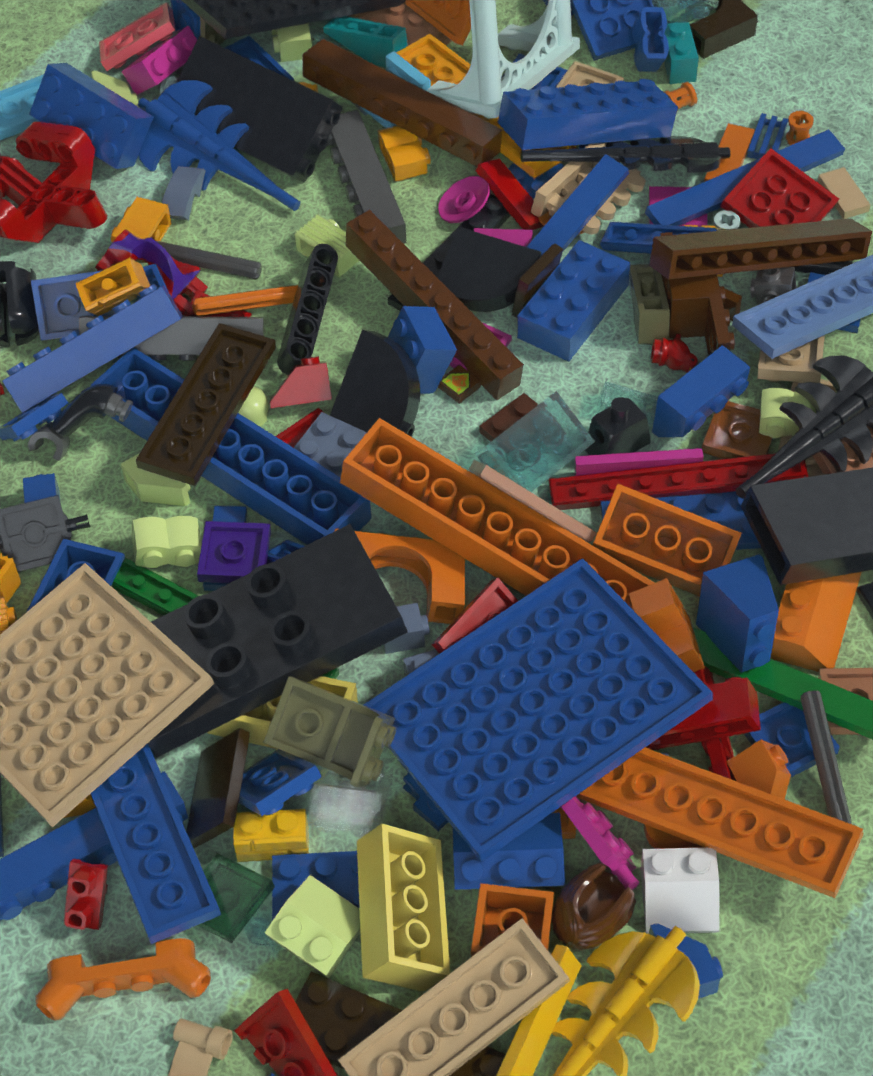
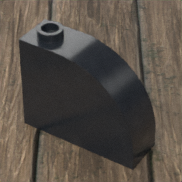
M458 227L437 278L470 311H496L514 304L520 277L542 254L541 251Z
M362 330L330 416L365 432H368L374 423L381 418L412 437L415 430L413 423L420 403V382L414 363L409 358L407 352L392 339L375 331Z

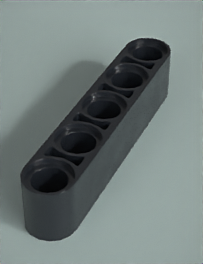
M327 244L315 246L303 265L277 358L279 369L286 375L290 373L295 365L301 364V359L309 358L313 354L338 261L337 252Z

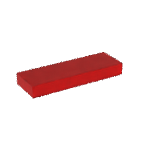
M500 158L478 165L475 170L477 174L486 180L490 190L523 230H535L544 227L540 223L539 218L531 213L534 200Z

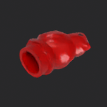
M676 334L675 338L669 341L666 338L654 339L651 363H656L658 366L666 365L673 371L682 370L686 373L698 365V358L690 353L686 343L681 340V334Z

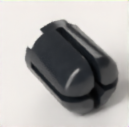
M0 261V347H10L9 322L12 333H15L17 346L32 341L39 332L31 280H37L36 274L32 268H30L31 272L23 268L15 267L14 261Z

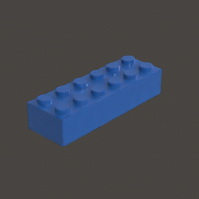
M640 79L637 82L616 81L612 84L591 83L586 86L569 84L560 88L544 86L534 90L518 88L515 91L503 92L498 124L521 150L671 137L678 106L649 79Z

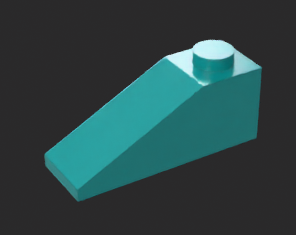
M346 16L333 18L323 27L324 33L364 60L385 69V56L393 51L398 52L408 46L405 27Z

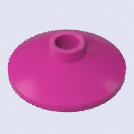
M470 176L457 181L449 187L439 202L438 212L441 218L448 223H459L477 214L489 198L490 187L486 180L479 176Z

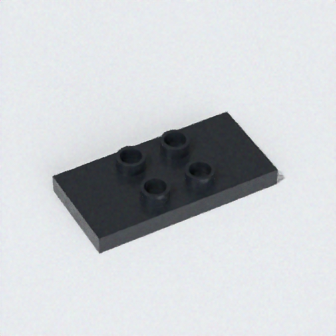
M350 524L272 563L261 565L251 573L211 593L200 595L188 604L151 622L207 672L215 684L149 741L148 745L157 758L281 696L289 676L309 682L408 633L400 612Z

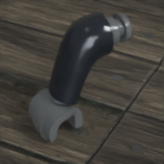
M95 384L84 389L53 422L45 424L32 434L28 442L29 451L37 450L43 445L44 438L49 439L56 445L53 459L60 461L69 449V436L93 417L103 419L106 415L111 417L117 415L119 416V421L124 422L131 411L133 401H123V396L116 394L117 387L113 385Z

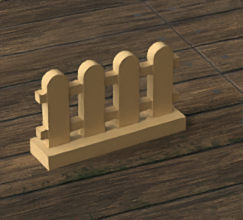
M607 143L589 144L586 148L606 147ZM569 162L536 191L531 213L541 217L547 211H550L549 215L553 216L598 162ZM629 170V175L581 231L591 235L597 234L601 225L600 220L596 218L597 216L603 220L613 219L616 207L612 202L618 206H626L631 197L627 189L633 192H641L646 181L640 175L641 172L639 170Z

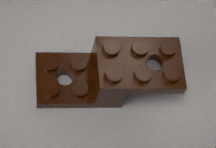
M672 232L660 233V236L673 235ZM717 274L669 280L662 275L670 309L669 339H674L676 334H681V338L704 336L708 356L722 345L729 351L734 350V333L728 332V327L730 326L729 309H724L723 304H725L724 286H719Z

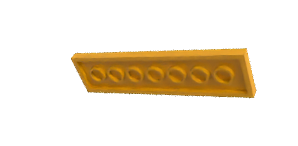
M430 33L396 52L431 80V86L438 80L453 84L460 83L468 73L471 65ZM471 113L503 130L500 153L534 179L560 163L559 161L521 162V148L498 124L499 117L488 119L483 115ZM577 145L530 150L576 149Z

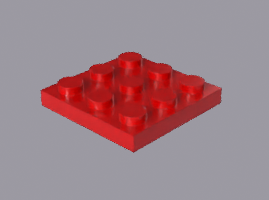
M770 148L724 198L720 207L724 210L735 212L743 224L753 228L823 221L836 206L839 198Z

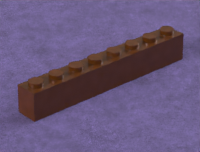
M322 39L303 53L302 77L478 167L480 163L491 161L500 153L502 129L325 39Z
M371 210L346 223L345 246L404 306L435 307L457 349L454 357L470 373L481 380V385L496 400H499L520 386L524 364Z
M849 218L657 236L653 238L649 266L669 280L859 260L867 257L872 231Z

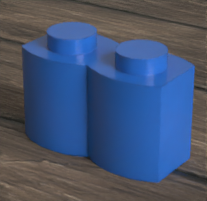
M643 7L633 24L632 36L636 44L634 63L640 72H657L667 58L669 43L664 34L667 27V17L662 7Z

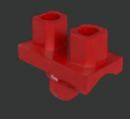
M75 858L70 861L64 925L66 927L84 930L85 928L99 930L101 928L105 895L108 890L106 883L108 865L89 864Z

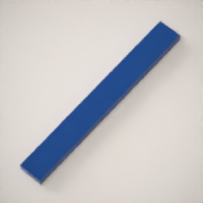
M828 129L776 152L805 172L843 155L845 148ZM760 159L646 207L645 214L655 225L680 226L722 208L720 205L724 198Z

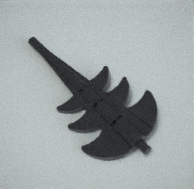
M671 136L659 138V142L652 139L631 140L630 144L622 141L608 142L606 147L521 150L520 158L521 162H599L607 154L619 163L621 162L629 170L639 168L641 163H649L653 166V171H665L671 169L674 164L680 163L687 168V172H709L719 168L721 159H729L731 151L729 147L718 148L717 142H705L693 137Z
M828 356L819 359L813 364V369L825 376L834 386L836 392L821 383L805 382L797 384L795 391L804 396L813 405L816 413L803 404L794 402L782 403L780 411L791 418L799 427V430L757 473L736 488V494L740 498H745L751 485L764 484L818 452L826 456L837 473L844 472L847 467V452L840 440L846 442L855 451L861 463L866 464L869 461L873 451V439L867 426L873 429V372L865 364L848 356Z

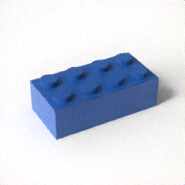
M68 63L47 65L29 115L40 122L81 128L89 136L95 148L94 156L115 169L128 168L135 165L154 118L149 113Z
M578 240L518 314L517 338L569 362L629 286L630 262Z

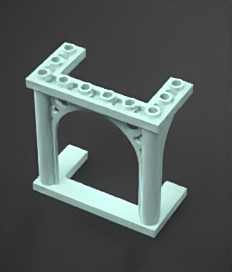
M469 0L473 54L468 73L458 84L438 80L426 91L469 113L483 115L488 119L499 117L503 92L515 91L518 88L531 90L580 48V38L572 37L570 0H548L546 10L536 22L527 26L509 24L499 33L497 30L496 0ZM499 45L508 47L510 50L529 51V53L521 60L511 63L503 56Z

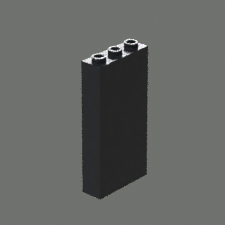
M199 36L177 82L197 80L209 84L213 90L200 101L195 110V115L209 106H230L232 112L221 121L216 133L219 134L230 125L246 123L249 126V130L243 134L234 148L303 183L312 175L315 169V162L320 153L326 148L328 137L333 127L339 122L343 109L334 100Z
M873 467L750 486L741 504V508L780 585L873 570Z

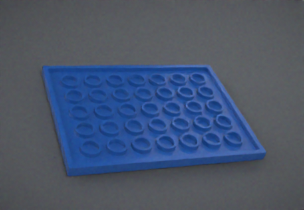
M582 558L365 703L364 706L395 718L392 726L397 729L389 747L390 751L482 862L712 701L713 692Z

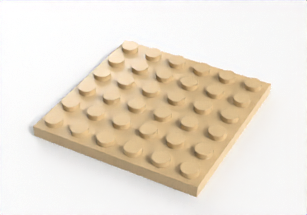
M84 563L0 634V774L51 827H54L215 683L207 672Z

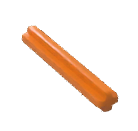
M298 285L195 298L192 309L196 316L291 304L294 301Z

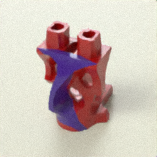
M127 229L117 236L95 267L97 271L105 270L128 258L135 261H144L148 265L156 264L168 292L182 316L186 315L191 304L183 295L186 294L193 299L197 290L205 293L208 289L197 278L201 271L198 266L175 260L153 238H138Z

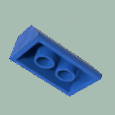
M723 345L658 396L652 433L657 437H684L691 430H698L708 416L713 412L719 413L729 399L734 395H741L746 390L749 384L747 380L750 366Z
M63 539L27 611L84 563L111 586L125 558L124 553Z
M560 813L549 814L482 862L452 827L455 890L480 889V883L516 888L565 886Z

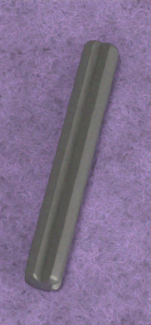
M157 241L170 256L182 263L254 279L259 278L262 271L261 263L258 261Z
M818 690L805 692L801 695V702L828 815L851 824V816L821 693Z

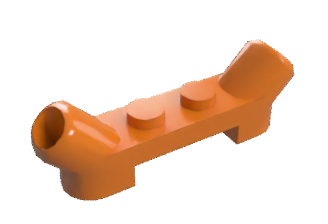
M183 938L156 942V956L89 967L85 966L81 954L56 958L47 964L48 982L36 994V1006L50 1019L62 1020L82 996L94 995L98 998H107L115 995L116 991L132 989L136 992H143L152 989L155 984L170 983L188 997L195 998L202 995L209 986L211 973L207 966L196 960L195 943Z

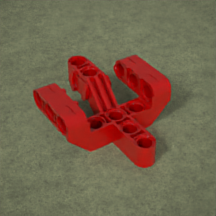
M32 122L16 138L17 146L15 148L25 158L60 163V165L43 182H40L26 171L24 166L15 158L0 156V237L39 243L56 224L85 229L101 226L105 223L108 216L95 191L90 190L95 148L89 136L76 126ZM5 196L9 197L12 201L19 205V207L16 209V207L12 203L3 198Z

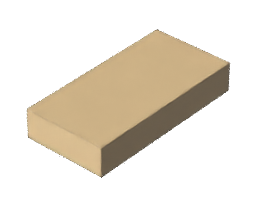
M845 167L818 175V183L839 198L835 208L843 219L870 211L871 204Z

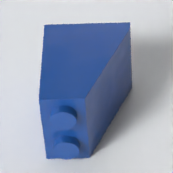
M758 554L703 572L696 625L708 635L720 651L741 672L763 666L769 662L779 609L763 557Z

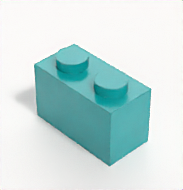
M689 22L669 23L664 32L669 43V52L664 61L669 84L696 82L699 57Z

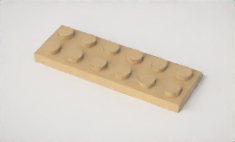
M521 918L338 1061L349 1076H450L570 982V979L523 918Z

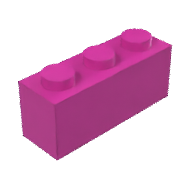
M187 26L173 33L167 40L159 42L121 72L133 91L138 95L158 85L185 64L197 39L190 27Z

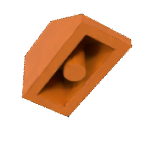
M761 739L726 761L737 782L785 799L791 774L785 765L788 763V758L779 745H773Z

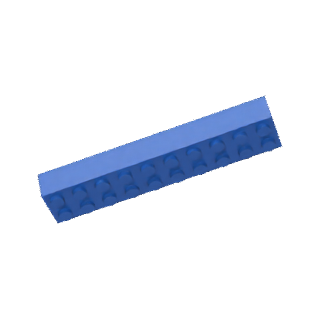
M133 347L96 379L91 386L95 384L113 385L117 387L116 394L123 396V401H133L131 411L124 422L119 421V416L117 415L111 418L148 441L185 379ZM239 413L202 474L203 478L306 545L333 533L335 529H341L349 524L354 531H360L372 519L370 501L341 484V477Z

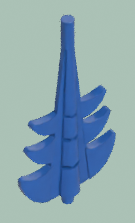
M183 80L166 88L158 99L148 101L145 98H141L139 100L138 107L154 117L139 153L140 160L150 171L156 170L160 158L169 148L173 147L170 160L173 174L178 166L190 167L193 162L200 160L197 168L206 170L201 191L207 189L212 177L220 170L274 197L293 211L300 207L301 202L279 188L234 149L238 140L249 130V126L246 123L230 125L219 134L216 133L221 121L232 112L230 106H209L195 115V110L200 101L213 90L209 84L197 80Z

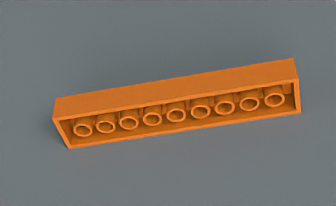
M381 418L374 423L343 461L341 484L492 576L498 577L502 582L525 596L582 558L631 608L632 603L629 593L655 583Z

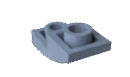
M177 167L162 200V203L168 205L171 219L189 221L194 197H200L206 170L202 168Z

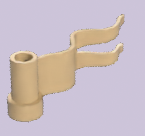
M183 1018L179 1019L173 1033V1039L178 1041L179 1045L174 1054L168 1076H207L213 1057L220 1060L225 1058L232 1043V1030L220 1026L210 1028Z

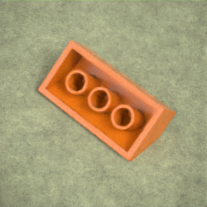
M862 572L786 584L779 606L770 659L819 672V669L834 668Z

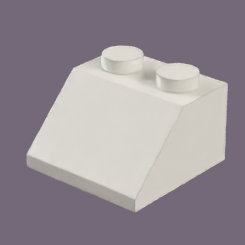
M709 847L643 849L640 871L645 933L649 934L650 925L656 923L671 930L674 926H677L685 933H719V873L716 850Z

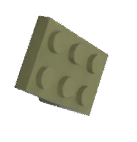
M289 676L263 743L334 771L350 779V785L358 788L369 785L371 780L376 781L384 764V761L379 760L384 746L390 747L397 728L392 726L395 720L392 716Z

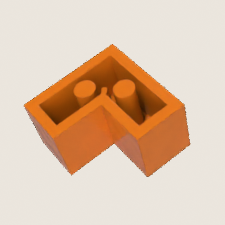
M667 578L629 593L633 611L693 672L705 668L690 616Z

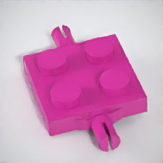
M576 796L566 802L562 809L600 861L611 869L612 874L618 877L625 889L628 887L631 890L635 889L640 882L632 873L637 868L630 859L634 853L621 837L617 839L610 832L613 824L601 810L596 811L588 802L586 804L580 803Z

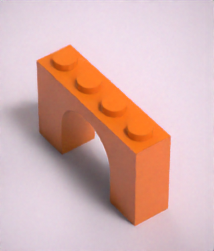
M354 531L375 569L400 567L414 573L421 579L427 591L428 622L451 624L463 611L465 606V558L432 539Z

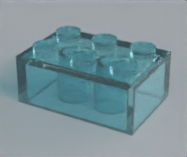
M555 391L474 454L481 463L488 465L532 492L595 441L562 397Z

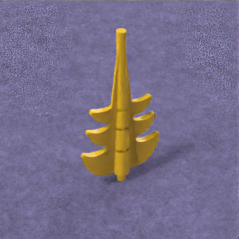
M674 926L665 938L659 935L655 937L645 932L632 931L622 933L602 943L587 958V963L592 967L608 969L614 974L615 979L612 984L602 981L589 982L569 993L567 1000L570 1004L585 1006L591 1011L592 1015L588 1021L581 1018H567L556 1022L552 1035L568 1040L572 1043V1046L553 1076H587L598 1063L611 1068L617 1076H627L628 1057L618 1041L623 1036L633 1037L642 1042L648 1053L654 1052L658 1041L659 1027L655 1016L649 1009L653 1003L665 1004L673 1008L683 1022L689 1018L698 1000L700 983L693 963L683 952L677 949L686 936L683 930Z

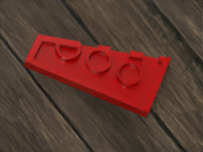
M288 988L275 993L234 1030L241 1040L248 1039L256 1050L253 1054L261 1064H269L278 1076H337Z

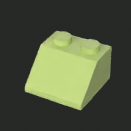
M310 875L284 903L265 931V934L329 979L361 932L360 909Z

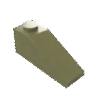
M649 264L630 265L634 324L638 344L653 345L654 339L666 338L669 341L670 309L662 275L649 266Z

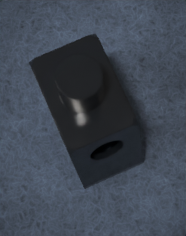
M617 397L613 399L610 407L594 415L592 418L584 450L588 455L633 453L651 443L646 415L629 398Z

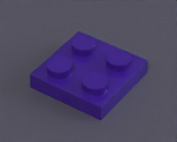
M205 521L197 570L198 582L231 583L251 573L255 568L267 564L271 536L270 524Z

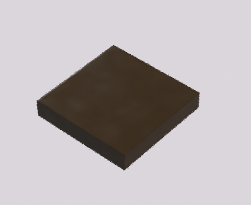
M552 244L520 277L512 308V316L518 318V314L560 264L563 248L557 244Z

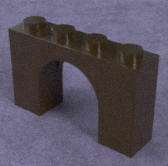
M654 0L656 6L662 7L664 11L685 2L704 3L717 11L690 24L697 53L703 59L756 35L758 15L741 0Z

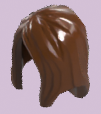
M602 863L590 865L574 876L563 888L552 911V927L559 941H562V944L568 948L572 947L576 951L595 948L611 939L629 922L636 904L634 892L630 887L625 889L615 875L605 872L606 866Z

